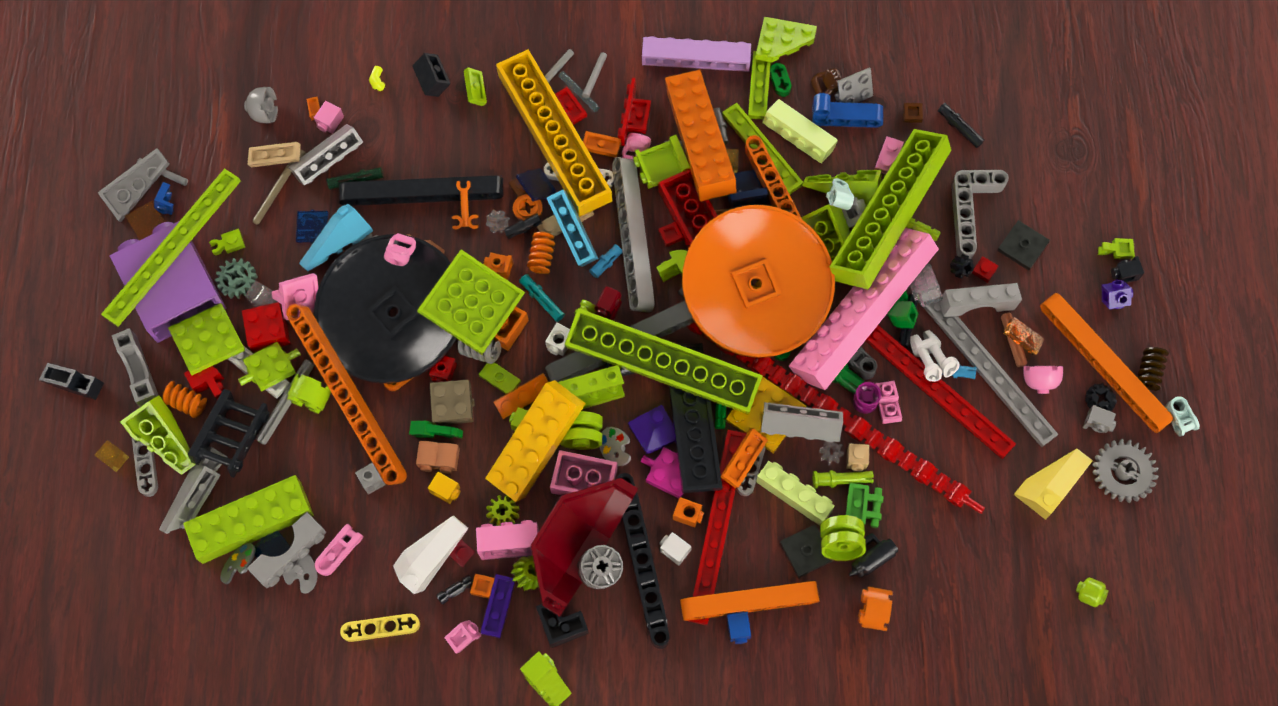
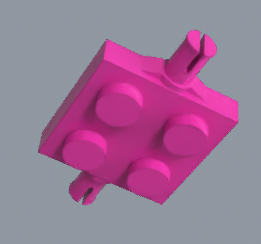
M663 447L660 455L655 460L644 455L641 463L651 467L646 483L678 499L682 498L684 493H682L677 453Z

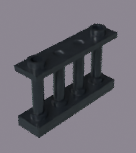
M223 389L188 452L191 463L199 465L201 459H209L228 466V472L234 478L236 473L241 471L243 460L263 423H266L269 418L270 412L267 404L262 403L259 410L234 402L231 391ZM233 409L255 418L251 425L247 426L227 419L225 416L228 410ZM224 425L246 434L240 443L220 436L216 432L220 426ZM217 442L237 451L234 457L230 459L210 452L207 448L210 443Z

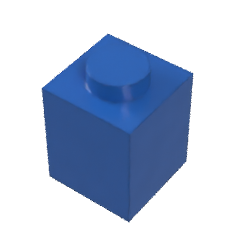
M748 612L727 614L730 642L735 641V644L747 643V639L751 638Z

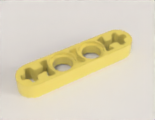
M409 613L345 623L341 627L340 634L348 642L410 634L419 629L420 620L416 615ZM412 618L416 622V624L412 625V628H409L408 625H403V630H400L398 620L401 619L402 623H408L409 619ZM388 621L396 623V628L391 632L385 630V625ZM368 624L376 626L375 632L371 635L365 633V627ZM351 627L353 630H361L362 636H360L359 632H354L352 637H349L345 632Z

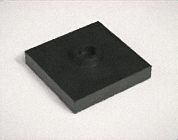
M1018 220L997 251L1025 269L1030 270L1050 240Z
M816 524L780 541L798 578L834 561L824 557L822 554V538Z

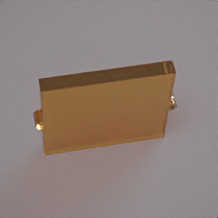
M153 201L142 207H137V210L125 216L139 240L152 235L153 229L165 222L160 212L154 209Z

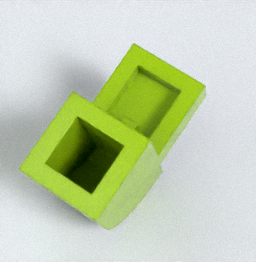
M686 250L670 252L671 259L664 261L656 267L663 282L679 273L682 276L684 260L687 254Z

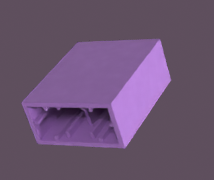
M179 221L174 224L172 222L161 223L153 229L152 235L140 241L137 239L127 240L118 247L117 252L110 255L124 286ZM191 240L135 308L146 331L159 343L172 336L168 327L217 304L222 303L224 309H226V306Z

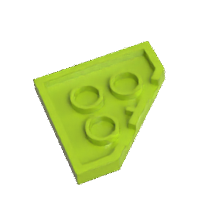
M764 17L755 59L775 62L779 60L780 56L785 54L788 56L799 51V48L804 45L814 44L817 26Z

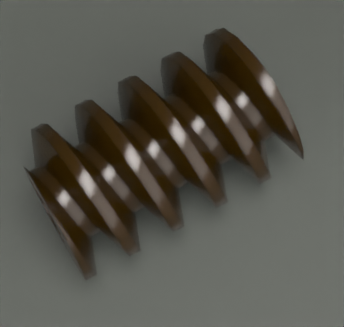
M1148 347L1143 351L1144 356L1141 358L1142 363L1138 371V379L1148 390L1158 391L1161 387L1157 384H1161L1163 381L1159 377L1164 376V372L1161 370L1166 369L1163 363L1167 362V358L1164 356H1168L1169 352L1159 347Z

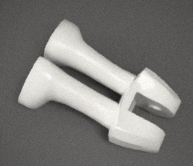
M930 330L923 332V341L917 334L910 336L912 352L915 357H921L925 365L924 375L927 380L935 382L941 379L942 374L944 377H949L958 370L960 366L958 360L955 357H945L940 348L941 341ZM930 353L933 354L938 364L933 362L929 355Z

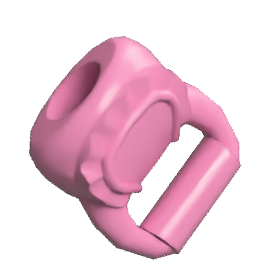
M638 133L628 134L626 144L622 150V158L633 159L634 156L626 155L628 150L635 152V150L639 149V152L649 149L651 139Z
M399 233L395 234L389 240L384 253V259L391 264L405 266L416 248L415 239ZM394 241L411 245V247L406 248L399 246L397 244H394Z

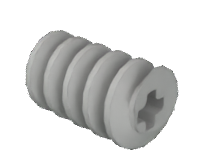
M459 340L458 351L460 355L473 357V359L492 364L500 356L501 343L499 341L495 343L492 340L483 355Z

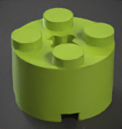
M296 374L287 393V399L299 407H302L304 404L309 408L308 410L319 414L320 411H323L331 391L327 385L326 388L321 387L322 382L302 374L301 376Z

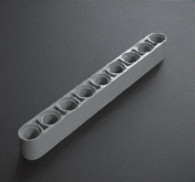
M616 157L612 164L629 306L632 311L649 313L654 308V294L638 172L633 159Z

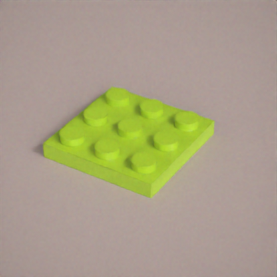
M222 303L168 327L191 375L245 351Z

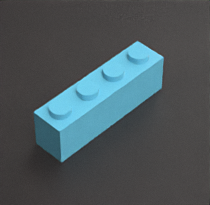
M561 190L547 197L548 203L578 266L583 267L599 259L568 193L565 190Z

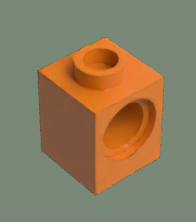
M680 497L673 514V520L695 528L697 522L701 523L704 512L701 511L702 505ZM691 509L695 514L692 517H687L684 511Z

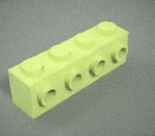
M780 99L767 110L762 122L821 164L833 152L838 141Z
M768 461L757 476L756 482L820 526L834 509L833 502L828 497H821L815 493L816 490L808 484L805 486L799 482L800 479L796 475L783 471V467L778 463Z

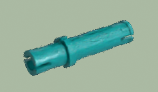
M528 274L521 277L519 283L527 289L530 297L535 298L552 318L559 322L565 316V313L545 294L542 286L537 285Z

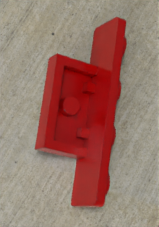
M632 78L631 84L627 85V95L629 96L624 100V109L626 111L621 115V124L623 126L618 130V139H621V146H625L628 132L646 134L651 100L634 99L636 78Z

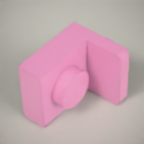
M468 620L461 622L444 638L457 654L473 640L480 638L481 634L477 625Z

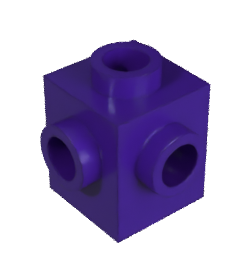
M1115 280L1112 283L1102 284V302L1108 309H1122L1124 306L1131 305L1133 289L1125 281Z

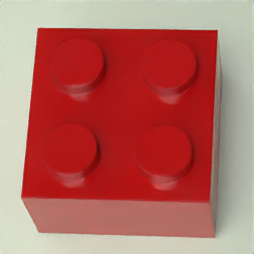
M279 302L242 310L247 344L253 353L275 342H278L280 347L291 344L287 322L283 318L282 305Z

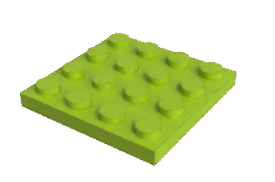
M461 249L417 312L483 355L525 292Z

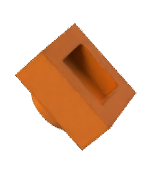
M475 573L470 594L490 598L495 578Z

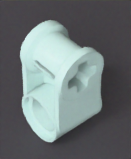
M834 178L831 190L826 194L829 204L849 210L852 207L854 195L845 181Z
M1175 397L1166 404L1165 408L1173 417L1171 423L1178 436L1181 437L1190 430L1199 429L1198 419L1193 414L1185 398ZM1173 404L1178 405L1179 408H1180V411H1177V410L1174 408Z

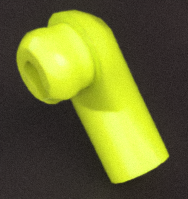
M374 66L369 82L373 89L382 91L385 83L381 82L379 77L383 69L379 66Z

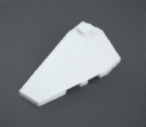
M451 516L405 549L393 565L399 582L413 594L424 591L466 533L468 527L455 516Z

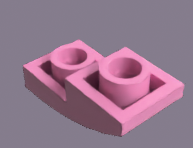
M895 381L875 383L881 391V399L878 406L882 424L901 422L902 414L898 403L899 396Z

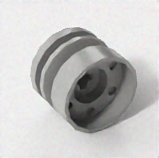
M597 545L587 550L580 557L577 565L581 581L587 587L593 589H604L615 584L623 571V561L620 554L614 548L606 545ZM599 561H601V564L606 565L603 572L601 569L597 570L596 566L599 565Z

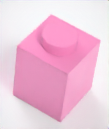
M325 101L315 115L314 120L318 129L333 134L344 118L341 108Z

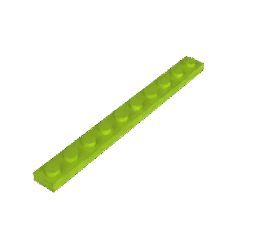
M224 168L101 315L119 327L241 180Z

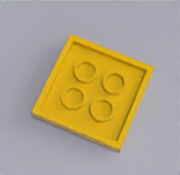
M762 377L749 414L733 409L726 418V422L743 433H748L750 429L754 428L768 439L765 448L774 454L786 436L780 434L769 435L761 432L764 402L799 407L807 406Z

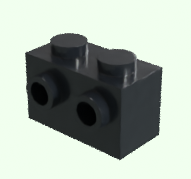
M423 53L412 65L422 91L427 96L439 97L451 84L437 54Z

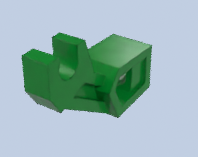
M411 421L409 434L416 438H433L434 435L447 438H462L463 430L436 425V423L429 421Z

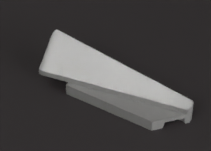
M210 446L207 448L210 452L227 457ZM204 458L201 459L199 465L196 464L190 469L159 528L160 531L168 534L170 531L179 528L184 529L183 523L196 517L220 477V474L216 471L222 464Z

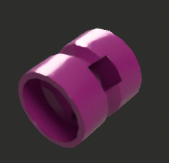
M872 382L860 384L853 397L854 408L863 414L873 412L881 399L880 388Z

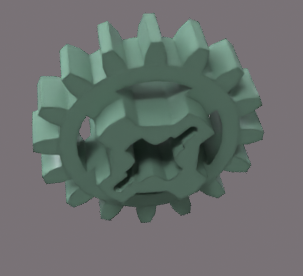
M233 258L232 263L225 261V267L219 266L222 271L216 272L219 278H216L215 281L218 284L217 288L224 296L228 294L232 299L236 295L240 299L241 294L248 296V290L254 291L251 286L257 285L254 279H257L258 276L255 273V268L251 266L249 261L245 263L241 258L237 262Z

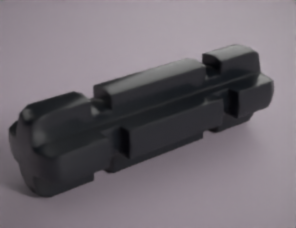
M465 576L461 582L457 581L446 588L445 592L441 591L436 596L439 602L444 604L449 601V598L452 599L465 591V588H470L473 584L471 576Z

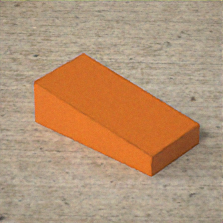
M318 97L306 99L311 121L314 120L315 115L320 109Z

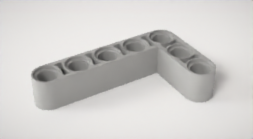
M961 170L955 174L951 187L957 256L961 257L964 254L969 256V259H972L977 249L973 193L1002 192L1009 179L1005 171ZM958 180H962V181H964L965 183L962 184V183L958 182ZM960 214L967 215V218L962 217ZM962 231H967L969 235L963 234ZM963 248H968L971 252H965Z

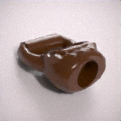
M832 68L825 72L817 73L812 77L811 83L815 94L823 93L818 78H822L827 89L824 93L831 95L833 92L838 91L837 81L842 78L838 69Z

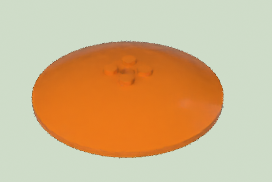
M765 205L737 207L712 219L692 241L682 270L684 299L690 315L697 326L710 340L720 347L748 357L761 358L781 355L807 342L826 320L835 292V276L830 269L832 261L819 235L796 215L780 208ZM758 279L761 283L760 288H753L751 280Z

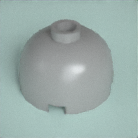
M259 87L249 93L244 103V108L254 121L259 123L275 122L278 106H274V100H277L274 90L271 87Z

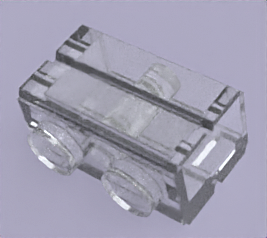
M926 264L910 284V289H914L911 290L914 300H919L922 307L930 305L931 302L942 301L943 299L932 266Z

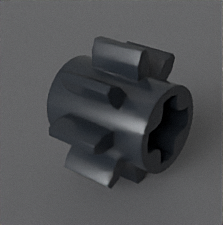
M964 254L961 257L955 256L950 263L951 273H954L955 277L961 279L963 276L969 277L974 269V261Z

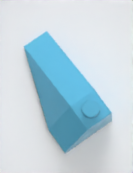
M349 204L341 206L331 217L299 264L308 272L327 261L332 253L339 254L343 252V247L350 243L353 245L357 244L373 232V229L355 208Z

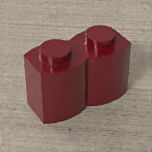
M605 286L595 305V314L613 321L622 304L620 300L621 293Z

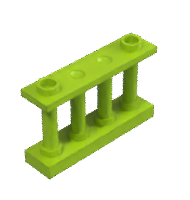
M619 365L558 382L586 403L583 409L625 397L622 388L624 381Z

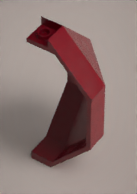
M619 478L560 497L531 543V552L542 606L561 616L583 583L578 575L577 565L580 557L587 550L597 545L607 544L637 493V487Z

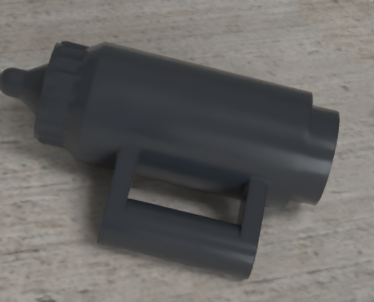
M873 533L864 537L866 546L873 541L876 545L866 551L863 556L855 559L851 564L852 570L849 572V576L857 575L859 578H862L894 558L898 552L895 543L891 539L880 542Z

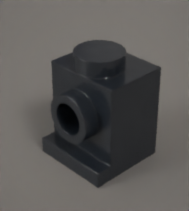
M1135 256L1130 262L1129 260H1123L1115 268L1111 269L1113 279L1122 280L1126 283L1137 281L1144 274L1138 256Z

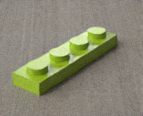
M753 51L748 117L750 119L764 120L767 112L771 62L755 59L756 51Z

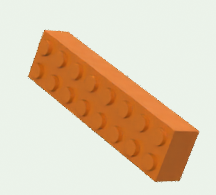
M701 70L665 77L667 95L700 201L737 193L736 178Z

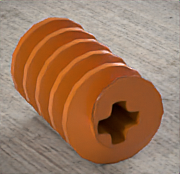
M536 232L532 236L531 254L528 256L527 267L535 273L548 274L550 270L546 267H550L551 262L547 260L553 258L548 253L554 252V249L551 247L555 246V242L551 240L554 239V235L546 232Z
M170 381L163 392L164 403L172 408H176L178 411H183L186 415L190 414L193 418L198 417L205 409L207 398L202 399L200 393L195 396L194 390L189 392L187 387L182 389L181 384L175 386V381Z

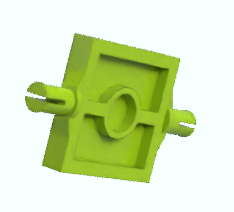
M275 342L243 359L248 374L238 378L241 386L253 381L262 392L296 374L291 365V360L301 356L297 348L286 353L281 349L278 342Z

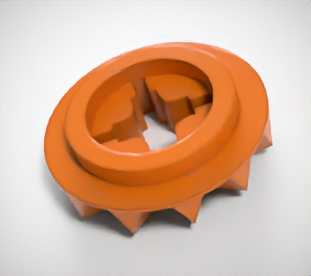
M521 195L513 204V212L517 219L522 220L536 213L540 215L542 213V202L535 195ZM525 203H527V205H529V207L531 208L530 214H528V212L524 210L526 206Z

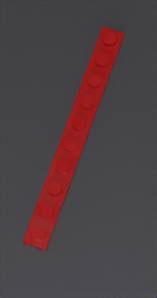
M879 325L876 326L865 340L1001 459L1016 445L1013 440L942 379L935 382L927 380L924 375L925 365Z
M728 429L720 464L721 475L747 433ZM722 478V490H717L714 493L693 597L712 595L715 592L736 489ZM709 618L689 620L688 622L708 626Z

